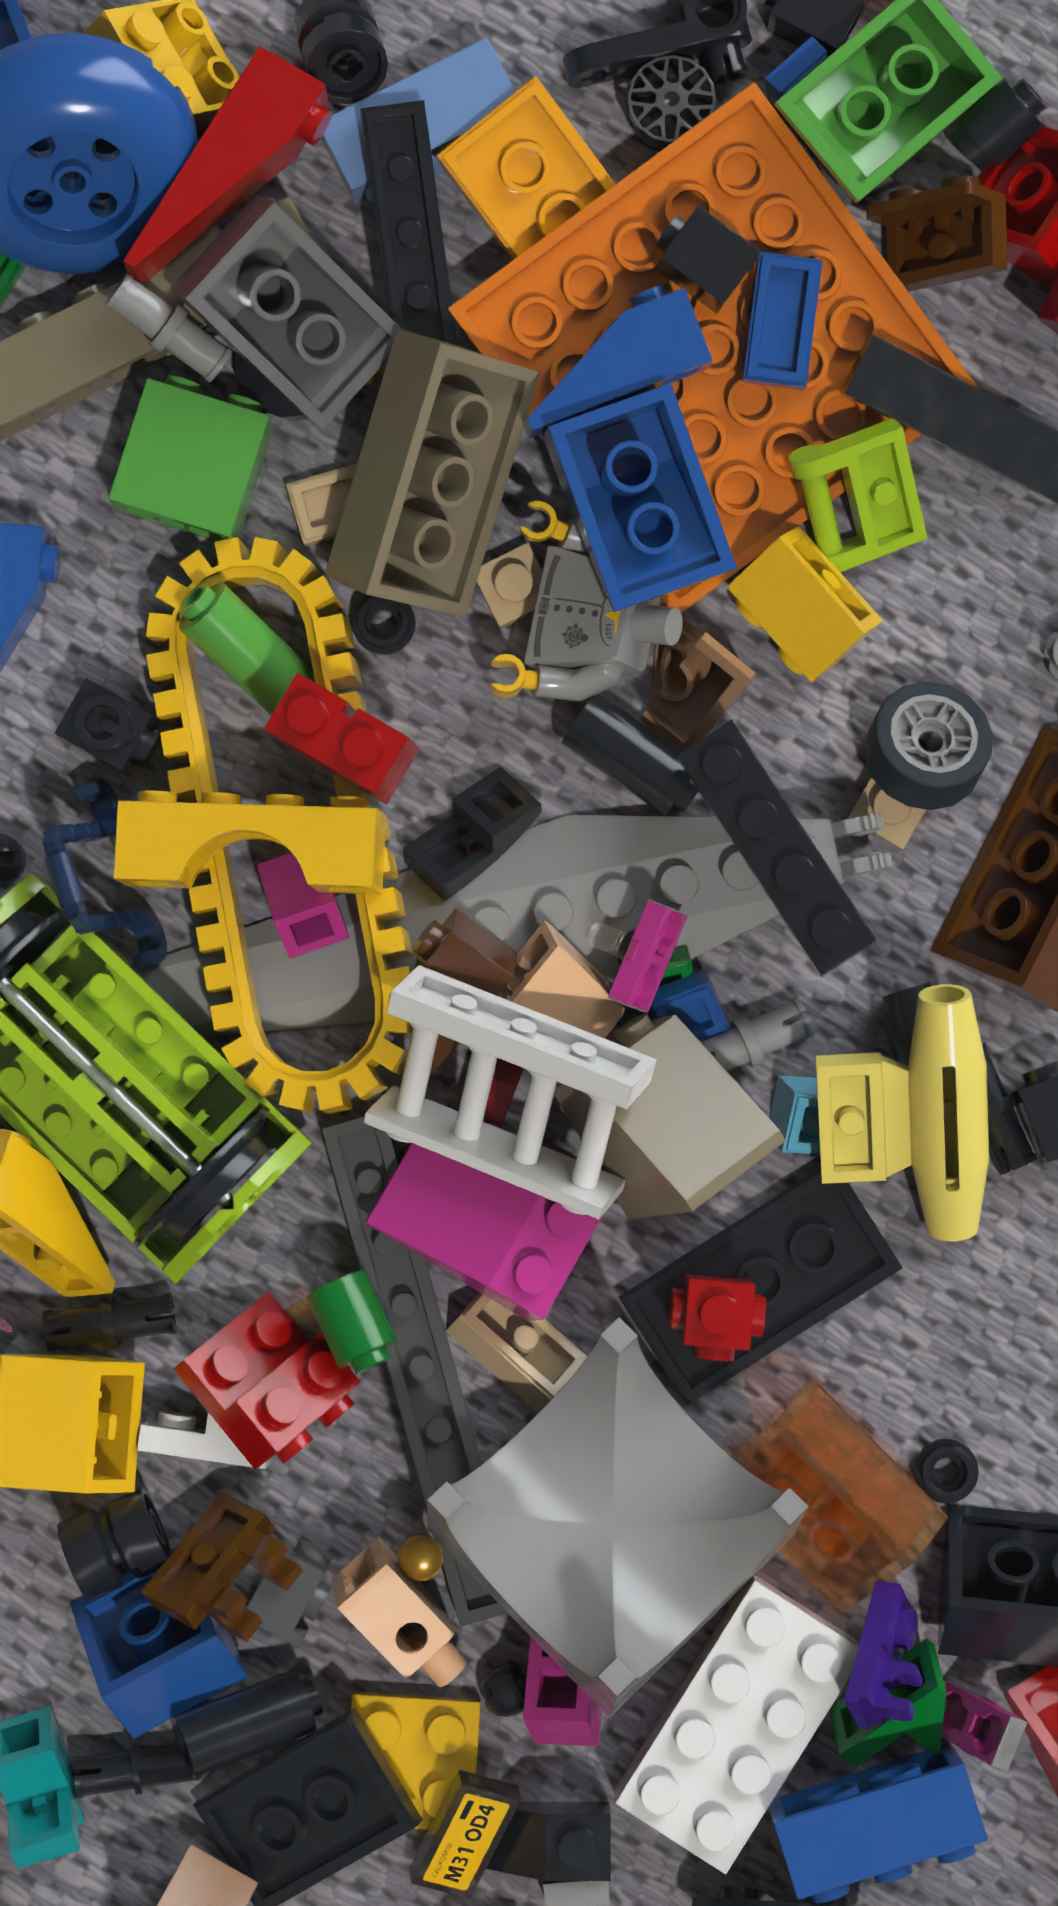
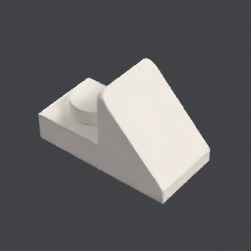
M159 1411L158 1422L147 1420L141 1424L137 1451L252 1467L209 1413L206 1429L196 1428L197 1416L171 1411ZM271 1458L259 1468L266 1469L270 1465Z

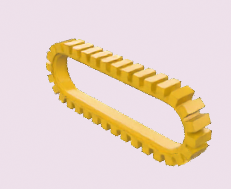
M238 537L216 541L214 543L219 565L213 567L211 562L198 549L179 563L192 583L186 587L167 576L155 595L161 603L173 610V614L149 613L146 637L157 646L169 647V650L148 654L146 659L150 679L161 688L176 685V689L154 693L153 697L157 717L168 726L183 724V728L160 732L164 756L176 765L190 762L189 767L167 771L170 790L172 793L177 794V799L182 803L197 800V803H201L203 793L219 792L195 663L194 643L179 630V623L183 617L179 612V607L188 594L201 584L205 583L211 587L222 582L230 590L241 585H266L286 593L297 604L305 624L315 683L346 700L356 711L360 708L367 712L366 702L357 691L340 694L339 691L362 686L358 662L350 652L337 655L332 654L335 651L355 647L349 621L342 613L331 615L344 607L333 586L324 575L321 576L320 571L310 560L295 549L288 555L278 541L255 537L250 556L248 548ZM333 774L337 796L363 797L369 799V804L380 802ZM377 808L386 817L385 841L391 840L387 815ZM229 845L219 850L204 864L196 877V880L211 877L212 884L192 887L189 889L192 911L202 918L218 916L219 923L196 927L200 952L210 957L225 954L226 962L203 967L207 991L217 996L232 993L233 1002L210 1006L215 1031L224 1035L241 1032L242 1037L221 1048L229 1064L243 1074L254 1068L244 1083L263 1098L272 1101L282 1090L279 1105L290 1109L312 1113L317 1094L320 1111L331 1114L351 1110L353 1108L348 1085H351L360 1099L370 1102L388 1089L375 1068L380 1064L390 1071L401 1075L405 1068L408 1052L392 1043L395 1036L411 1037L413 1027L408 1021L387 1013L392 990L414 970L410 966L392 969L391 960L414 956L409 932L403 927L399 926L384 930L383 924L384 921L406 917L402 893L395 887L383 889V894H355L375 997V1023L365 1046L349 1062L330 1070L301 1071L287 1065L271 1049L262 1027ZM385 847L383 881L397 879L399 876L395 855Z

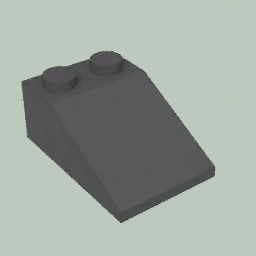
M258 194L248 202L169 288L222 340L322 431L388 360L397 328L401 329L275 202Z

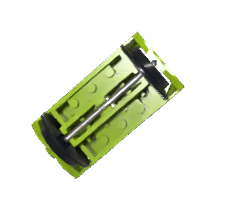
M30 873L0 899V1115L19 1133L26 1136L31 1141V1145L40 1154L50 1160L55 1168L176 1284L305 1152L313 1141L272 1100L263 1098L247 1086L244 1082L248 1077L234 1069L229 1064L224 1053H219L130 967L131 964L98 932L82 935L76 933L75 928L68 922L65 910L60 907L56 892L38 875ZM27 912L45 917V919L37 922ZM62 926H69L67 930L38 958V956L44 951V949L49 945V943L55 938V936L58 934ZM125 1076L128 1081L120 1087L118 1083ZM105 1096L109 1098L106 1104L101 1101ZM259 1108L260 1111H259L255 1116H253V1117L210 1159V1157H211V1156L240 1128V1126ZM264 1122H266L277 1151L232 1197L230 1191L270 1149L258 1135ZM190 1178H192V1179L180 1190V1188H181ZM173 1197V1199L157 1214V1216L147 1226H145L150 1221V1219ZM217 1204L223 1206L187 1244L181 1242Z

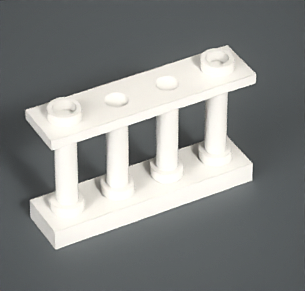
M419 965L392 990L387 1010L388 1014L408 1021L413 1027L401 1086L399 1088L393 1085L366 1112L364 1123L385 1131L388 1136L397 1141L414 1143L560 1203L563 1208L572 1213L589 1215L599 1220L622 1193L626 1181L623 1178L601 1170L616 1107L619 1106L627 1110L649 1085L657 1059ZM438 1034L465 1044L472 1051L459 1111L425 1098ZM497 1058L527 1069L531 1074L517 1135L483 1122ZM557 1082L587 1093L591 1098L576 1159L542 1146Z

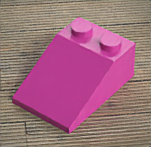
M410 1143L364 1223L523 1319L536 1321L545 1319L601 1218L598 1220L589 1215L572 1213L563 1208L560 1203Z

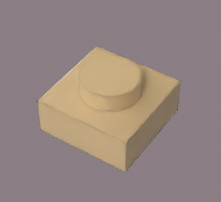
M529 543L481 566L476 583L499 630L535 611L543 571Z
M871 777L847 819L881 813L884 827L878 829L873 835L902 851L926 809L908 807L886 795Z

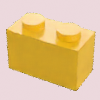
M800 526L778 537L727 586L737 598L735 603L741 615L752 625L759 628L762 627L777 643L778 654L786 666L799 675H805L810 682H813L829 671L883 622L880 616L834 564L827 559L826 555Z

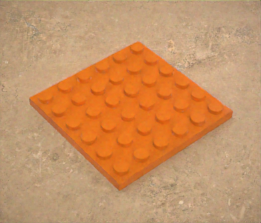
M755 82L448 308L455 324L476 352L540 372L527 414L528 418L625 310L632 308L629 301L631 297L660 285L666 286L668 294L682 289L655 269L664 253L655 244L676 214L688 220L699 205L761 252L823 260L807 386L804 391L741 382L756 260L717 314L687 293L713 361L707 370L671 383L737 569L660 596V601L664 606L678 608L681 613L761 555L778 537L800 526L810 518L801 480L793 477L789 462V455L794 450L807 445H824L889 419L840 393L868 335H875L979 389ZM903 426L907 445L921 436L919 433ZM542 433V434H540V435H538V436L540 437V439H541V440L543 441V443L545 444V441H544V438H543L544 435H545V433ZM841 469L826 474L832 501L846 491Z

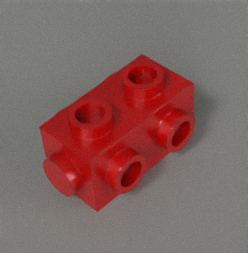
M684 1274L683 1288L671 1287L668 1326H670V1329L680 1330L679 1339L683 1345L693 1346L692 1354L695 1355V1358L734 1361L735 1349L750 1351L751 1336L763 1337L766 1297H762V1294H755V1284L750 1280Z

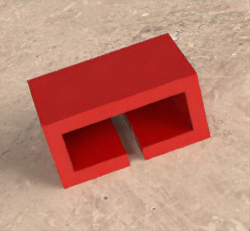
M298 672L263 728L281 744L386 805L420 750L408 736L360 708L356 711L346 700Z

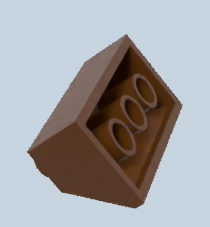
M1044 726L930 951L1023 999L1058 1012V730Z

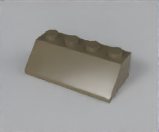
M397 328L324 576L367 595L466 617L540 372Z

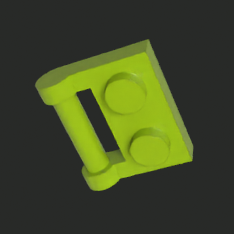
M894 418L824 445L814 444L800 447L789 455L793 477L801 480L816 545L840 572L928 539L903 426ZM839 469L842 470L857 534L846 540H841L826 478V474Z

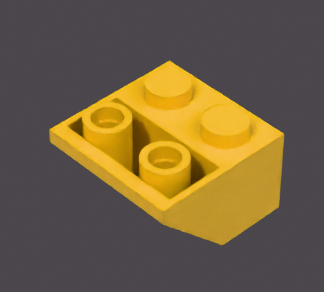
M160 0L104 10L82 33L117 41L152 59L153 67L164 75L174 87L179 86L185 95L194 116L197 134L208 128L239 79L237 70L230 63L210 28L206 16L200 10L195 0Z
M0 1354V1487L73 1493L135 1492L145 1363L92 1355Z

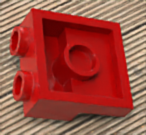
M270 1292L265 1294L173 1368L255 1470L275 1454L284 1464L313 1440V1437L306 1428L317 1419L324 1428H327L355 1405L348 1393L361 1383L349 1366L338 1368L323 1334L320 1332L309 1341Z

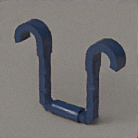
M96 779L73 790L79 800H86L90 804L95 814L96 822L90 824L53 825L45 828V831L42 832L44 836L42 845L47 857L45 858V863L60 907L65 910L68 922L75 928L76 933L82 935L114 929H129L136 937L139 946V954L132 957L133 969L141 970L163 961L167 955V941L159 920L150 910L145 908L88 915L84 905L86 899L70 852L66 851L64 846L65 843L98 841L116 833L118 801L120 800L114 789L102 779Z

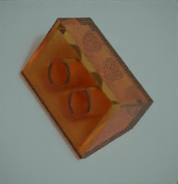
M813 1377L785 1399L728 1454L743 1468L768 1485L780 1490H787L790 1487L809 1506L794 1536L779 1551L841 1615L873 1593L875 1581L888 1582L913 1564L948 1519V1516Z

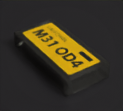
M458 1770L409 1868L411 1884L471 1899L521 1801L519 1786Z

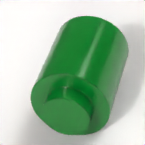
M365 1270L356 1271L336 1279L313 1291L306 1297L338 1368L352 1365L357 1375L391 1359L387 1348L396 1343L397 1338Z

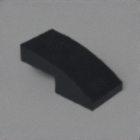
M499 767L452 798L451 816L403 847L404 863L443 901H446L483 873L522 836L542 813V804L502 767Z

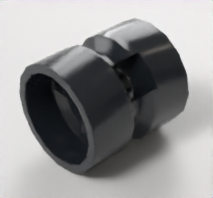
M302 1L295 13L294 32L306 73L326 84L328 101L351 104L361 101L376 92L386 78L388 60L371 5L368 1Z
M143 1487L135 1490V1492H130L110 1500L107 1512L103 1515L91 1508L57 1524L58 1535L67 1564L79 1590L87 1600H92L121 1588L125 1575L130 1572L139 1579L156 1573L172 1553L169 1540L154 1503Z

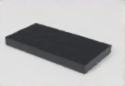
M819 1168L621 1294L618 1298L688 1406L903 1269L850 1184H822L821 1168ZM684 1274L750 1280L755 1284V1294H762V1297H766L763 1337L751 1336L750 1351L735 1349L734 1361L695 1358V1355L692 1354L693 1346L683 1345L679 1339L680 1330L670 1329V1326H668L671 1287L683 1288Z

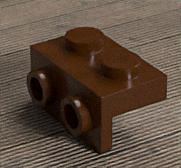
M949 177L942 180L941 188L929 191L919 189L896 190L889 194L888 201L866 206V219L886 226L887 263L908 292L1007 270L1006 195L980 185V179L976 177Z

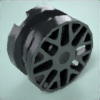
M677 55L653 59L643 65L631 81L627 97L629 126L636 138L651 150H663L715 111L716 96L714 83L706 70L692 59ZM669 61H673V65L668 66ZM665 62L664 67H654L657 63ZM648 69L650 71L643 75V72Z

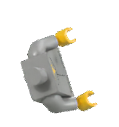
M533 501L528 503L527 506L546 513L549 517L550 525L544 532L540 533L532 532L528 528L519 526L521 533L525 538L534 542L545 541L549 537L559 540V547L548 546L524 660L525 665L534 669L533 671L525 670L522 661L514 655H499L492 660L491 666L499 669L509 668L513 670L517 675V680L511 685L491 683L490 690L495 696L502 699L516 696L521 689H531L532 696L585 701L617 685L624 674L641 673L646 668L651 643L674 646L681 636L683 626L682 614L678 608L659 606L660 596L613 613L575 520L573 518H569L567 522L558 520L551 505L543 501Z

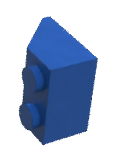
M130 1572L125 1575L121 1588L92 1600L82 1597L71 1603L70 1606L101 1699L134 1739L171 1719V1716L184 1712L247 1678L248 1675L232 1634L213 1617L207 1615L197 1629L194 1630L154 1608L143 1596L141 1590L154 1574L139 1579Z

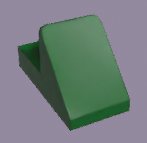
M927 1638L903 1654L901 1661L917 1665L923 1678L922 1686L905 1684L899 1686L896 1690H890V1694L893 1697L905 1698L911 1701L915 1709L914 1718L911 1721L905 1722L883 1718L882 1725L872 1724L871 1729L858 1728L844 1701L845 1696L834 1703L829 1709L839 1756L854 1767L865 1762L903 1734H907L933 1754L937 1755L940 1752L946 1688L935 1644Z

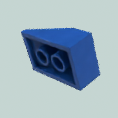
M671 383L548 426L543 437L566 502L613 613L737 569Z

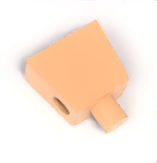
M545 920L518 952L514 977L498 995V997L612 1042L617 1041L613 1032L619 1027L616 1023L623 1016L625 1010L623 1004L607 998L612 984Z
M379 1536L331 1579L339 1611L405 1678L411 1676L421 1667L438 1687H443L454 1680L466 1666L467 1659L450 1642L454 1631L447 1612L419 1581L408 1578L401 1571L398 1557ZM407 1623L421 1624L407 1638L399 1630Z

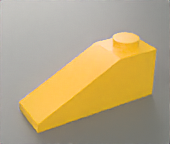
M0 1129V1250L64 1297L112 1293L116 1281L54 1164L31 1147V1141L23 1134L12 1130Z

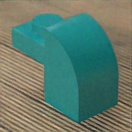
M50 1706L0 1721V1792L7 1805L9 1852L17 1869L53 1860L59 1856L80 1850L79 1825L85 1823L82 1799L76 1796L75 1775L63 1735Z

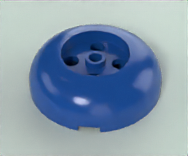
M77 33L38 36L20 41L0 50L1 255L35 270L59 274L93 273L124 264L123 260L198 144L196 123L185 95L179 86L174 87L164 75L153 67L152 59L117 41ZM46 138L44 151L39 152L29 148L36 142ZM98 138L104 139L118 149L111 154H100L96 151L95 140ZM33 190H43L35 194L36 197H31L27 195L29 192ZM105 192L113 195V197L99 200V196L96 194Z

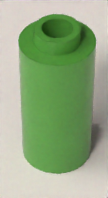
M220 582L211 587L205 583L201 584L191 591L181 603L179 612L183 617L179 623V630L269 715H272L297 672L312 680L313 668L224 583Z

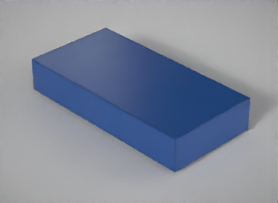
M760 252L756 260L741 382L804 391L807 386L823 260Z

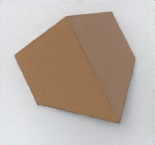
M683 620L681 636L674 646L654 644L650 707L640 719L682 751H685L711 733L751 685L756 673L707 632Z

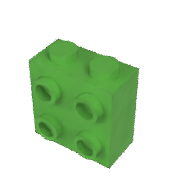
M167 375L164 383L147 378L108 498L116 511L213 541L239 538L274 431L270 416L262 413L264 407L262 404L240 395L227 394L225 402L201 395L203 390L201 385L182 377Z

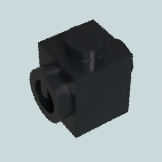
M87 678L84 679L54 733L62 741L127 777L131 775L135 766L144 769L148 765L161 741V735L155 733L160 722L154 715Z

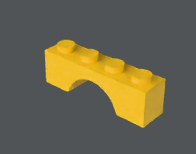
M139 791L138 801H118L114 879L128 887L191 889L204 864L219 850L239 841L260 839L272 841L288 848L299 862L307 884L319 893L383 894L386 817L377 808H369V799L355 796L331 797L330 807L305 806V797L288 794L266 795V805L241 804V796L232 793L208 792L202 794L201 803L177 802L176 793Z

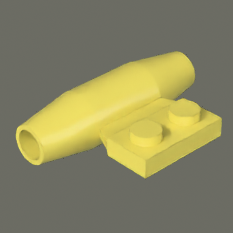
M952 984L934 985L921 990L918 994L908 1066L882 1056L881 1052L816 1055L822 1184L886 1181L887 1177L912 1165L928 1235L937 1240L954 1242L975 1236L979 1228L989 1165L987 1065L970 990Z

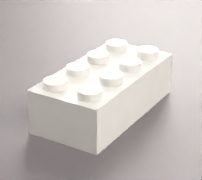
M754 1575L738 1592L615 1788V1804L726 1875L851 1676L860 1642Z

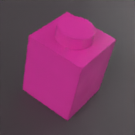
M291 851L256 865L274 924L289 959L350 938L336 893H319L307 884L299 862Z

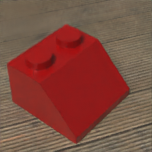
M1043 127L1003 164L998 166L993 163L988 167L979 179L980 185L1006 195L1007 262L1034 280L1053 285L1058 275V131Z

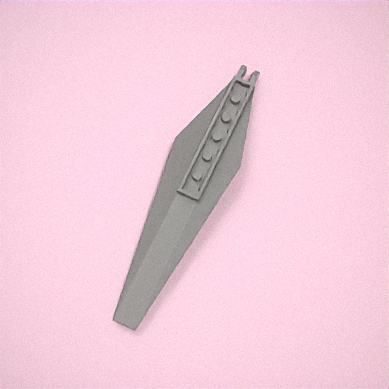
M881 813L850 818L832 824L830 819H798L840 884L844 883L843 878L893 867L890 852L882 853L880 851L863 854L860 858L839 863L835 839L876 833L878 829L884 827ZM566 815L527 829L499 859L446 901H443L412 870L398 874L399 878L383 881V889L395 887L402 893L406 913L404 918L384 921V930L399 926L403 927L410 934L412 949L421 933L433 920L443 924L455 908L514 949L517 954L545 920L567 939L612 985L620 968L617 962L620 943L629 931L636 930L648 898L688 915L675 949L687 946L691 960L779 916V913L716 817ZM343 893L337 896L350 938L291 959L288 957L273 918L244 928L264 1032L375 1022V997L355 894ZM199 944L166 955L165 959L157 964L141 970L133 969L203 1037L224 1035L214 1030L210 1006L233 1002L232 993L217 996L207 991L203 967L226 962L225 954L210 957L200 952ZM413 952L414 956L391 960L392 969L410 966L414 969L417 954Z

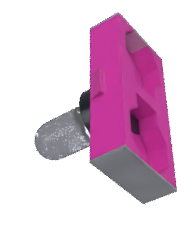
M648 898L636 930H631L626 934L604 923H594L589 926L586 932L587 942L594 948L617 956V962L620 965L607 998L648 1013L687 920V914Z
M945 1681L946 1701L942 1738L958 1746L967 1754L975 1756L993 1767L1008 1771L1015 1752H1024L1030 1747L1029 1737L1024 1731L1027 1722L1004 1710L983 1695L981 1697L962 1686Z

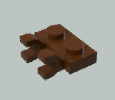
M221 1492L141 1590V1593L151 1606L194 1630L209 1615L227 1631L248 1642L263 1621L256 1613L244 1607L248 1600L241 1592L230 1587L249 1564L270 1582L288 1591L303 1570L298 1563L284 1556L288 1550L285 1544L271 1537L276 1528L266 1514Z

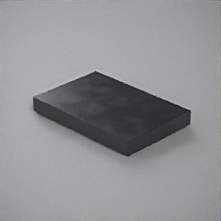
M356 1708L220 1785L193 1804L230 1867L258 1882L250 1898L254 1906L280 1905L411 1831L423 1820Z

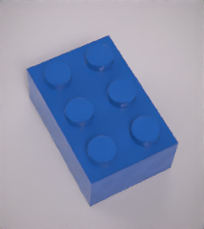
M951 1743L941 1745L940 1752L937 1755L929 1750H925L776 1797L769 1805L797 1899L800 1900L811 1896L813 1903H824L838 1899L850 1892L848 1884L874 1877L875 1883L878 1884L899 1880L913 1872L911 1864L937 1857V1861L940 1864L965 1859L976 1852L975 1844L988 1841L965 1764Z

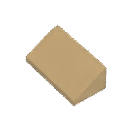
M479 1293L446 1330L452 1338L537 1413L554 1398L588 1357L546 1319L527 1321L482 1293Z

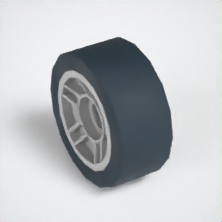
M927 681L905 685L886 697L877 712L866 737L865 760L872 779L886 795L908 807L926 810L951 807L970 795L992 755L993 733L984 711L970 696L950 685ZM919 742H925L926 748L931 750L932 752H927L926 750H924L920 746Z

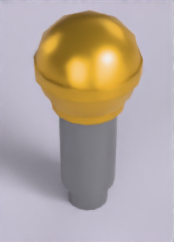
M415 1535L408 1538L401 1545L398 1553V1564L401 1571L408 1578L416 1581H426L434 1577L440 1571L443 1563V1551L439 1543L426 1535Z

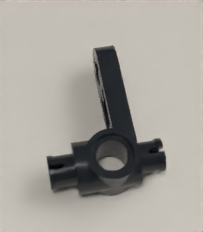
M677 0L682 22L593 42L573 49L564 55L562 60L568 85L574 88H582L637 74L643 65L653 59L670 55L689 58L693 61L705 59L708 75L714 85L725 84L724 75L727 73L725 65L728 68L730 81L740 80L749 73L748 67L744 62L742 49L752 41L746 17L747 1ZM714 6L725 10L731 20L722 27L711 28L704 25L699 20L697 14L704 8ZM669 61L668 66L673 65V61ZM665 62L657 63L654 67H664Z

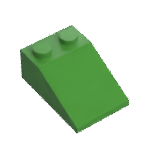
M895 0L776 101L774 105L857 204L954 123L1003 78L939 0Z

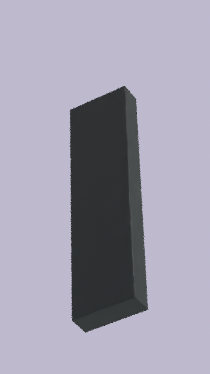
M420 100L361 108L360 114L388 315L402 330L458 346L455 321L448 310L452 306L425 102Z
M875 335L867 336L840 392L841 394L889 419L894 418L899 424L1058 504V430Z

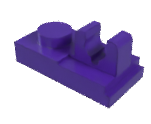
M875 1581L844 1700L858 1728L871 1729L872 1724L882 1725L883 1718L905 1722L911 1721L914 1718L915 1709L911 1701L905 1698H895L890 1694V1690H896L901 1685L908 1684L921 1687L923 1682L917 1665L901 1661L904 1649L910 1650L913 1647L918 1628L917 1612L911 1609L901 1584Z

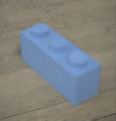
M486 37L333 114L321 140L354 204L368 198L370 204L373 205L360 114L361 108L424 100L434 175H438L444 172V170L434 158V155L463 134L514 93L515 90L491 43Z

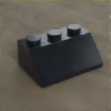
M948 1504L938 1602V1654L1058 1667V1515Z

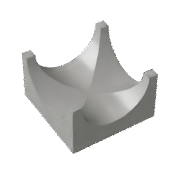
M618 1317L600 1335L594 1349L570 1380L515 1437L484 1464L463 1479L453 1484H449L446 1481L427 1500V1530L610 1718L794 1536L809 1506L790 1487L787 1490H780L768 1485L743 1468L722 1450L690 1418L663 1386L640 1349L638 1335Z

